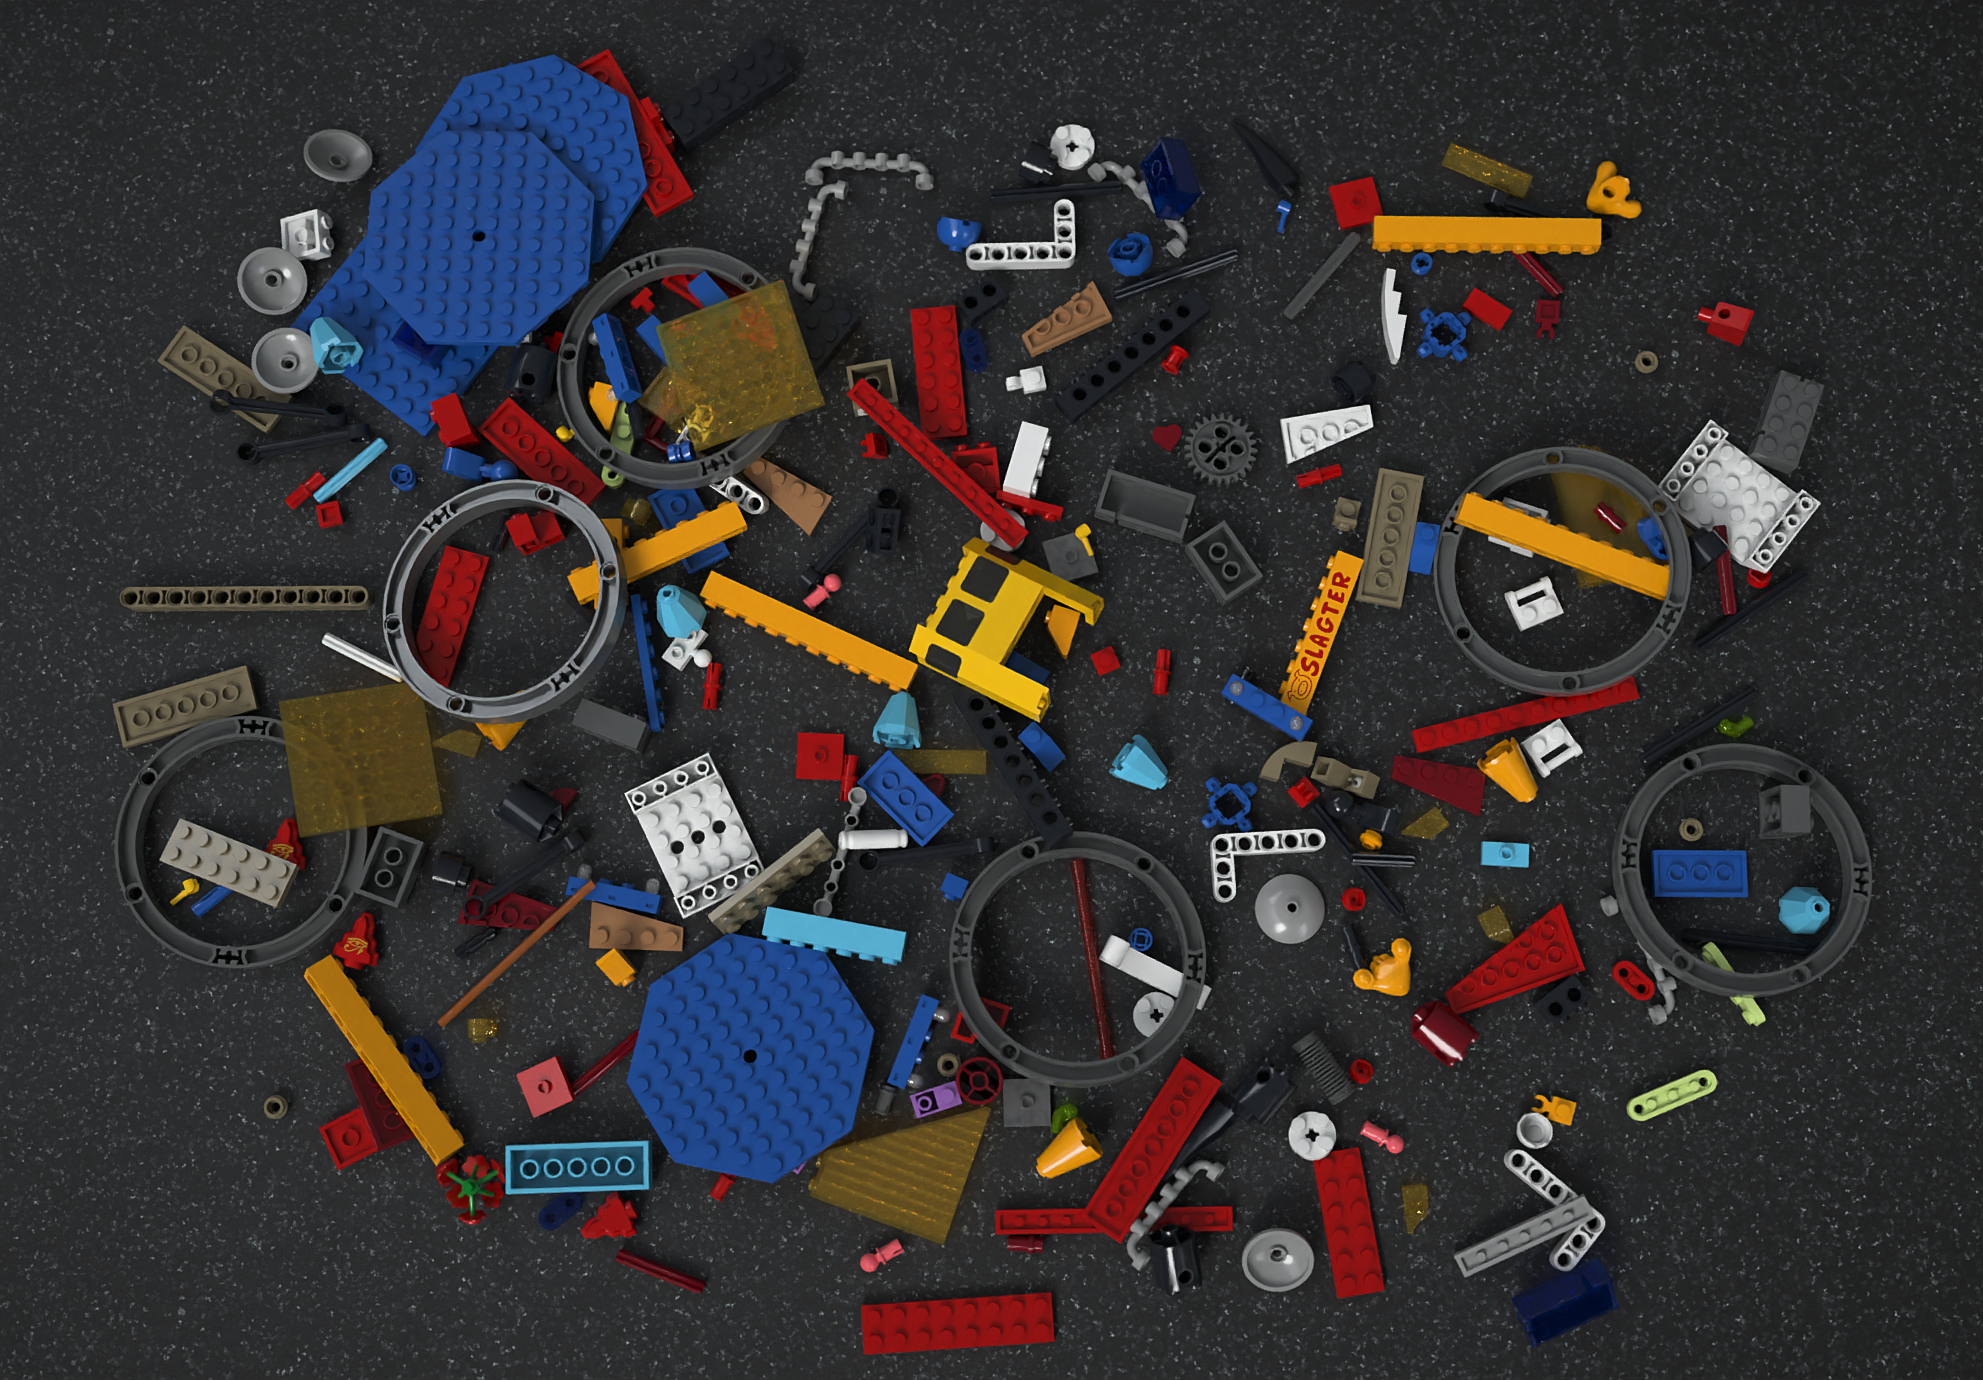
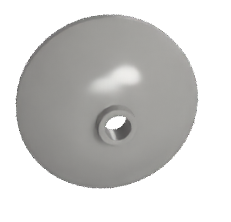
M330 129L317 132L306 141L304 146V159L308 167L317 175L331 181L349 182L357 180L367 174L372 166V152L368 144L357 135L347 131Z
M264 247L253 251L243 260L238 271L237 283L241 296L249 306L264 314L279 315L293 310L303 300L307 290V275L302 263L292 253L277 247ZM270 275L277 277L275 283L269 282L268 277Z
M280 328L267 333L256 344L252 354V369L256 378L264 387L276 393L290 394L306 388L316 378L320 369L314 360L311 337L305 332L294 328ZM293 363L292 368H287V365Z
M1295 874L1277 876L1269 880L1257 895L1255 902L1257 922L1267 936L1280 943L1295 944L1309 939L1318 931L1324 919L1325 905L1320 891L1311 881ZM1289 904L1295 905V912H1290L1288 910Z
M1284 1228L1267 1229L1256 1234L1248 1241L1242 1253V1266L1247 1278L1256 1286L1268 1291H1287L1301 1285L1311 1274L1314 1265L1313 1251L1309 1242L1299 1233Z

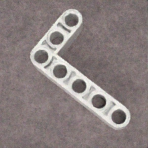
M1067 199L1059 200L1055 204L1054 242L972 244L966 251L967 265L973 270L1069 268L1075 260L1074 205ZM1065 209L1069 211V214L1062 216L1058 212ZM1068 231L1070 235L1062 237L1059 232ZM1045 252L1048 254V257L1040 259L1037 255ZM1068 252L1071 256L1065 259L1060 257L1059 254ZM1001 253L1004 258L996 260L993 258V255ZM1017 253H1024L1026 258L1017 259L1015 255ZM973 254H980L982 256L979 260L971 259Z
M706 405L698 407L675 443L682 444L683 441L692 440L696 450V460L706 458L707 456L700 451L720 420L719 411L714 407ZM707 410L711 412V419L708 422L703 418ZM695 429L699 431V438L696 441L691 437ZM735 475L725 479L721 485L717 483L709 485L732 502L736 501L737 505L748 513L763 514L769 508V501L765 495ZM738 485L742 488V495L739 498L734 494V490ZM755 498H758L761 502L758 510H755L752 506Z
M1318 829L1217 835L1210 843L1214 898L1221 903H1226L1233 899L1236 894L1234 856L1314 852L1325 844V835ZM1313 834L1319 838L1318 846L1309 844V835ZM1286 836H1292L1296 839L1295 847L1290 848L1285 844ZM1264 837L1272 839L1273 847L1271 849H1266L1262 846L1261 842ZM1245 838L1250 842L1249 850H1242L1239 847L1238 842L1240 839ZM1217 840H1224L1227 843L1226 851L1217 850L1215 842ZM1222 862L1228 865V874L1222 875L1217 871L1218 863ZM1220 886H1227L1230 889V896L1228 898H1223L1219 895L1218 890Z
M1111 935L1099 957L1100 960L1177 998L1182 973L1129 947V943L1116 936ZM1206 985L1203 986L1201 997L1196 1007L1202 1010L1211 991V988Z
M1511 1149L1506 1152L1504 1163L1507 1168L1554 1207L1578 1197L1575 1192L1523 1150ZM1518 1153L1522 1158V1162L1519 1166L1515 1167L1512 1163V1157ZM1534 1169L1540 1172V1179L1537 1182L1531 1180V1172ZM1552 1185H1557L1559 1194L1553 1198L1549 1193V1189ZM1593 1207L1591 1209L1596 1217L1595 1227L1590 1229L1587 1222L1568 1230L1551 1251L1549 1260L1556 1269L1562 1271L1573 1269L1605 1227L1604 1217ZM1579 1234L1582 1238V1243L1580 1246L1575 1247L1572 1239L1575 1235ZM1565 1253L1567 1255V1262L1565 1265L1560 1266L1558 1257L1560 1254Z

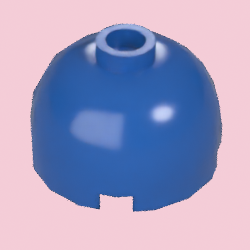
M938 216L937 234L942 243L949 245V250L962 252L963 248L976 244L980 237L982 223Z
M1131 233L1127 235V239L1121 241L1118 238L1108 249L1111 265L1118 273L1124 276L1141 275L1150 267L1153 261L1152 244L1148 237L1141 233Z

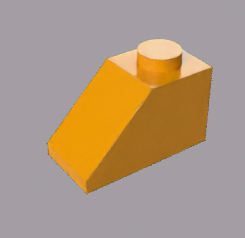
M595 382L594 388L591 387L589 390L588 400L608 435L612 436L617 412L623 401L615 397L612 385Z
M1054 604L1053 610L1048 609L1045 623H1048L1047 631L1061 657L1067 659L1080 618V612Z
M613 948L595 962L616 986L623 985L625 987L636 979L634 975L638 971L620 949Z

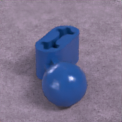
M450 447L446 449L441 468L443 472L473 482H482L483 477L491 478L492 482L517 480L519 478L517 466L509 460H499L490 465L486 464L487 459Z

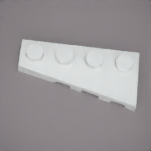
M1370 405L1281 419L1280 424L1287 464L1372 428L1373 421Z

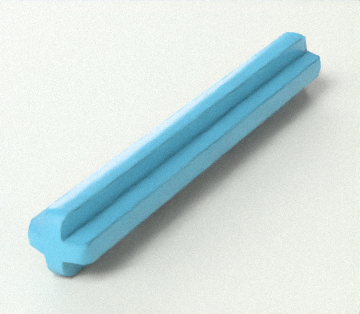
M377 438L313 494L314 498L320 504L327 501L387 449L388 445L382 438Z

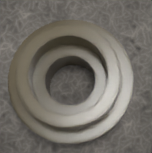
M1643 351L1637 355L1635 366L1642 373H1651L1658 366V358L1653 352ZM1647 360L1649 366H1645L1642 361Z
M1688 818L1681 822L1679 832L1685 840L1695 841L1702 836L1703 826L1697 819ZM1688 826L1694 828L1693 834L1688 833Z
M944 1054L938 1060V1070L943 1076L953 1077L957 1074L961 1062L954 1054ZM946 1061L954 1063L953 1069L947 1070L945 1068Z
M280 1095L269 1097L264 1104L265 1114L272 1119L282 1118L288 1111L287 1100ZM276 1102L280 1104L279 1111H275L273 1108Z

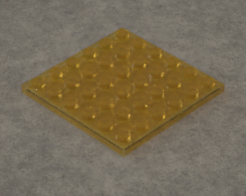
M783 279L655 327L696 452L826 405Z
M407 683L279 701L300 838L442 815L424 701Z

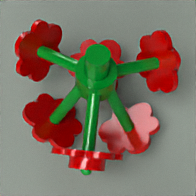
M483 1155L468 1156L467 1161L463 1163L462 1169L465 1172H469L470 1179L463 1180L454 1174L458 1169L456 1160H451L449 1163L444 1164L437 1176L440 1185L449 1183L452 1179L460 1183V1185L455 1183L451 1186V1190L446 1193V1199L451 1202L453 1208L460 1207L466 1209L470 1205L469 1211L459 1215V1219L469 1225L478 1224L487 1217L484 1210H475V1194H481V1199L485 1201V1207L492 1206L494 1208L500 1205L501 1198L504 1197L502 1183H506L504 1178L506 1167L501 1162L497 1163L491 1159L490 1162L494 1171L487 1174L490 1164L486 1162V1158ZM495 1175L502 1181V1183L498 1181L488 1183L486 1189L480 1188V1184Z

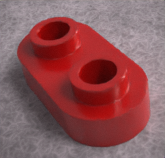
M1620 961L1612 967L1611 974L1613 979L1634 999L1642 1001L1648 1000L1653 996L1655 992L1653 982L1633 963ZM1622 968L1626 970L1625 977H1622L1620 975V970ZM1640 984L1644 987L1643 993H1639L1637 990Z

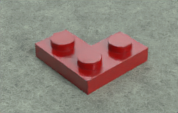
M649 97L642 99V107L669 153L675 151L673 142L676 140L671 130H665L662 125L665 121L656 102L652 104Z

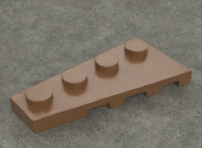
M1092 281L1087 285L1086 289L1072 296L1069 302L1055 309L1052 315L1042 319L1022 335V340L1031 357H1034L1111 322L1112 316Z
M761 457L746 467L743 472L759 490L766 494L809 537L813 534L833 500L832 496Z
M592 902L589 948L683 951L684 928Z

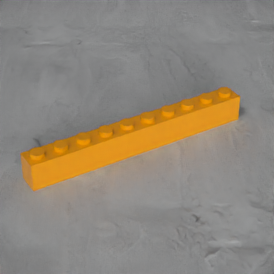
M1374 216L1372 249H1378L1380 252L1400 249L1402 252H1411L1413 250L1435 252L1436 250H1445L1448 253H1455L1459 250H1468L1469 253H1479L1481 250L1491 253L1513 251V253L1522 254L1527 251H1536L1537 254H1546L1549 251H1555L1559 254L1581 252V254L1590 255L1598 252L1601 246V219Z
M1470 492V494L1466 493L1462 496L1453 522L1661 601L1665 600L1668 585V565L1662 567L1655 564L1656 561L1651 558L1642 557L1641 559L1633 556L1634 552L1627 549L1617 550L1612 548L1613 545L1606 541H1593L1591 536L1585 533H1572L1564 525L1557 524L1554 526L1548 524V520L1545 518L1527 516V512L1518 508L1511 510L1506 508L1505 504L1500 501H1487L1479 493Z
M711 571L700 593L701 598L704 600L703 604L713 609H716L717 606L725 609L724 613L733 618H736L738 615L744 618V622L756 628L757 625L766 628V633L777 637L778 634L786 637V642L794 646L801 644L807 647L806 651L818 656L821 653L827 656L826 660L835 665L843 663L848 666L847 669L855 674L860 675V672L869 675L868 679L877 684H880L881 681L889 684L888 688L894 692L904 691L908 693L918 672V665L714 571Z
M332 955L325 957L306 969L305 979L435 1165H439L460 1151L464 1146L461 1133L457 1129L454 1130L452 1128L447 1113L443 1110L440 1111L436 1105L435 1096L430 1091L427 1092L422 1085L423 1080L417 1072L414 1073L409 1067L410 1062L404 1053L400 1054L396 1048L395 1039L384 1031L381 1019L377 1015L374 1016L369 1010L370 1005L365 997H360L356 991L357 986L351 978L346 977L341 962L338 959L334 960Z

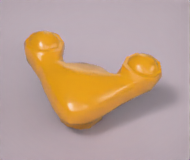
M1606 161L1601 163L1597 168L1595 182L1587 197V208L1592 212L1600 214H1617L1629 219L1637 217L1642 211L1641 204L1636 200H1625L1630 192L1629 179L1620 175L1615 176L1617 168L1613 162Z
M1404 938L1395 939L1391 944L1393 957L1388 954L1374 956L1370 964L1372 973L1363 968L1357 970L1353 976L1355 985L1361 989L1378 990L1393 996L1407 995L1411 984L1409 960L1412 948L1409 941Z

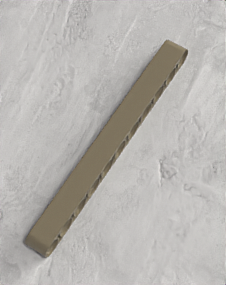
M362 586L129 587L121 592L120 602L125 607L137 612L367 610L373 605L374 596ZM319 593V600L316 603H312L313 595ZM342 593V600L334 603L335 596ZM365 593L364 601L357 603L358 595ZM160 594L159 602L153 604L154 597ZM183 594V600L176 604V598ZM205 594V595H206L205 601H204L203 603L199 604V603H198L199 597H200L201 595ZM228 594L227 602L221 604V598ZM251 594V600L244 604V597ZM274 594V600L271 603H266L268 595ZM292 594H297L295 602L289 603V597ZM137 595V601L131 604V598Z

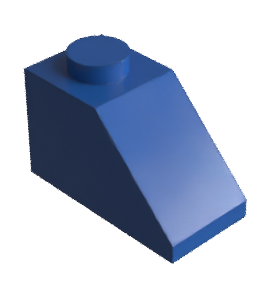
M1417 522L1408 566L1409 572L1430 575L1440 525Z
M1034 721L1017 737L1023 747L1049 773L1066 757L1053 740Z

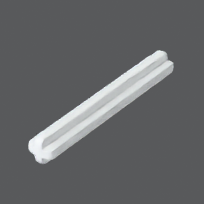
M330 633L325 634L322 640L324 645L398 682L403 681L402 676L394 665Z

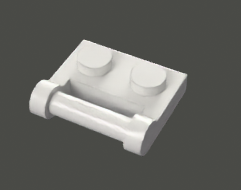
M1548 576L1540 578L1539 582L1518 591L1505 593V599L1520 631H1524L1564 613ZM1541 590L1544 591L1546 596L1519 607L1517 600Z
M1560 719L1520 743L1543 778L1550 775L1551 770L1568 759L1583 753L1581 747L1574 741ZM1563 743L1567 745V750L1544 764L1540 759Z

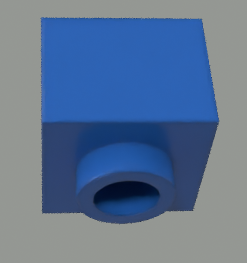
M947 872L940 891L944 892L943 897L954 902H956L957 898L962 900L969 881Z

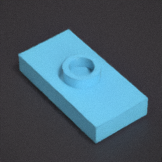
M1483 841L1481 842V865L1528 868L1529 844Z

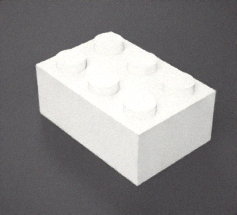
M1022 421L1003 484V491L1027 498H1035L1039 479L1036 478L1037 476H1042L1045 466L1043 455L1048 456L1052 437L1048 436V428Z

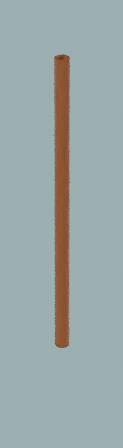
M590 879L438 1019V1024L441 1027H445L588 895L597 884Z

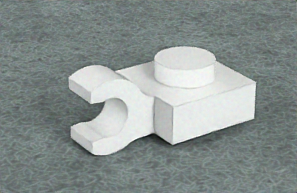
M1042 366L1020 370V377L1006 378L1007 391L1023 388L1024 394L1046 390L1047 388Z

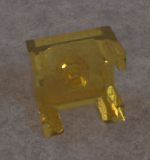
M664 366L638 399V402L647 413L652 416L655 414L664 420L672 430L680 434L685 427L684 422L681 420L682 416L693 402L700 407L706 398L699 388Z

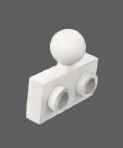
M702 629L697 632L695 630L690 632L691 636L686 639L675 638L662 658L681 672L692 657H694V662L697 666L707 667L712 661L711 653L705 649L698 650L708 636Z

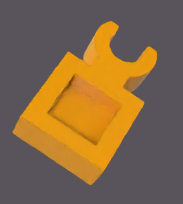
M1542 1095L1534 1096L1535 1099H1539L1542 1102V1106L1539 1109L1532 1107L1531 1110L1533 1112H1547L1546 1118L1548 1120L1571 1126L1576 1107L1575 1102L1552 1096L1551 1101L1548 1102Z

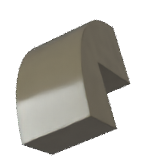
M1303 741L1302 743L1294 742L1281 747L1265 762L1258 777L1277 782L1283 761L1309 768L1313 761L1317 743Z
M1321 756L1317 757L1311 778L1323 784L1369 799H1373L1380 777L1369 771L1352 769L1336 759Z

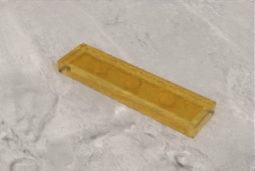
M1450 143L1441 164L1521 198H1524L1533 178L1529 174L1453 143Z
M894 749V753L914 773L986 775V751Z

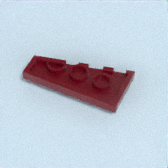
M1394 756L1390 779L1417 791L1424 792L1435 799L1447 802L1458 809H1463L1474 816H1480L1486 777L1484 772L1478 769Z
M473 879L467 898L473 895L482 896L494 888V886ZM511 892L488 907L486 916L480 920L468 918L462 909L457 923L536 930L558 908ZM473 900L467 906V912L471 916L480 915L484 909L483 903L479 900ZM557 923L549 931L554 932Z
M360 1058L344 1065L378 1153L416 1138L363 1060Z

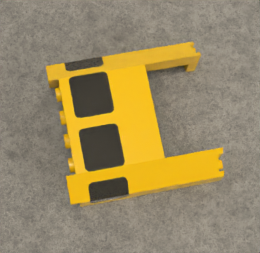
M974 537L962 547L964 557L958 566L960 570L956 576L953 575L947 585L949 589L945 595L942 594L936 604L938 608L934 615L930 614L927 618L926 628L919 624L917 625L909 651L917 655L919 663L1040 723L1051 704L1049 688L1004 667L1006 661L1044 594L1084 613L1086 622L1093 626L1104 608V599Z

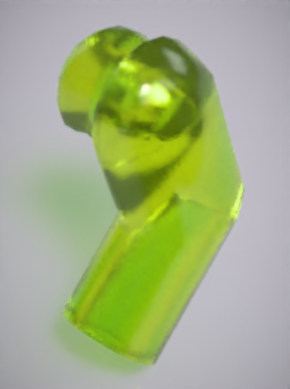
M1745 716L1738 723L1729 722L1728 719H1724L1719 724V731L1726 736L1739 737L1753 726L1754 723L1748 716Z
M1064 1104L1053 1112L1051 1133L1059 1134L1062 1131L1063 1122L1077 1116L1078 1110L1076 1106Z

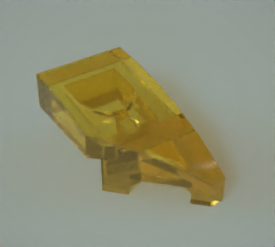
M458 729L433 741L431 745L475 758L482 736Z
M1435 806L1401 831L1403 835L1431 839L1450 824Z
M1499 905L1477 915L1489 939L1505 944L1514 939Z
M1425 1184L1402 1186L1404 1217L1408 1234H1412L1416 1225L1428 1215L1426 1213L1428 1210L1427 1186Z

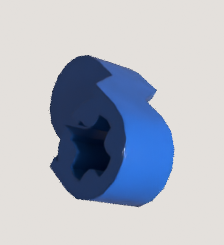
M1651 517L1640 519L1637 524V532L1640 539L1648 547L1651 556L1667 560L1663 540Z

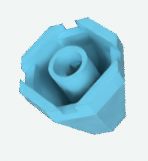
M330 317L317 318L310 328L314 360L324 374L342 373L346 371L345 366L350 363L352 367L358 363L364 350L356 338Z
M666 585L659 590L657 596V620L668 637L686 639L691 636L690 632L694 630L697 632L702 628L707 612L695 594L674 585Z
M898 692V694L891 696L874 726L873 737L876 743L880 744L882 740L886 742L885 747L900 750H912L913 745H916V748L921 746L922 737L916 702L911 697V694Z
M1134 735L1131 739L1135 742L1132 745L1127 743L1112 763L1115 768H1110L1109 773L1116 778L1152 790L1156 788L1161 789L1168 781V770L1149 742L1141 735Z
M1792 887L1779 900V920L1792 934H1815L1829 921V902L1816 888Z

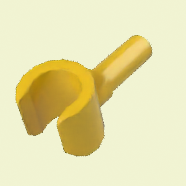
M561 426L556 430L557 437L562 442H568L575 435L572 429L568 430L565 426Z
M1084 523L1076 529L1075 535L1079 540H1082L1090 557L1094 555L1087 536L1091 534V530Z
M197 879L184 881L183 886L185 890L181 891L170 903L174 906L187 895L198 892L199 885Z

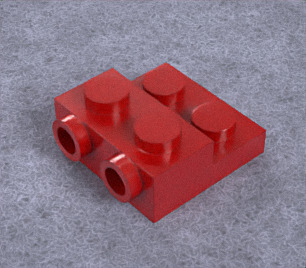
M990 441L979 442L977 447L968 448V444L956 445L955 450H950L952 461L986 493H996L998 490H1001L996 446L991 445Z

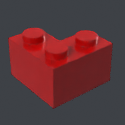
M456 392L430 402L433 409L429 411L433 422L439 424L441 430L438 431L441 442L447 448L467 451L481 445L475 427L469 420L462 401Z
M541 510L533 518H530L527 513H518L511 516L510 520L505 522L515 547L524 556L566 539L557 515L549 510Z
M980 997L988 1014L1003 1030L1010 1007ZM959 1010L951 1037L974 1044L976 1037L967 1026Z

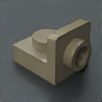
M1339 497L1332 525H1336V528L1342 531L1354 530L1357 526L1361 502Z

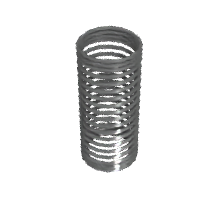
M1314 1030L1297 1041L1292 1048L1296 1054H1299L1314 1044L1299 1055V1057H1302L1316 1048L1303 1057L1301 1061L1319 1051L1303 1064H1307L1322 1054L1306 1066L1308 1068L1324 1058L1308 1071H1312L1327 1061L1314 1070L1311 1075L1330 1064L1327 1068L1313 1076L1315 1079L1332 1068L1316 1079L1315 1082L1320 1081L1335 1071L1332 1075L1318 1083L1320 1086L1337 1075L1321 1086L1320 1089L1325 1088L1340 1078L1324 1089V1093L1343 1081L1325 1094V1096H1328L1345 1085L1342 1089L1328 1097L1331 1105H1335L1352 1094L1356 1088L1351 1083L1352 1081L1349 1080V1077H1346L1347 1074L1344 1073V1070H1341L1342 1066L1336 1063L1337 1059H1334L1335 1056H1331L1332 1052H1329L1330 1049L1327 1048V1045H1324L1323 1038H1319L1320 1034H1318L1317 1030Z

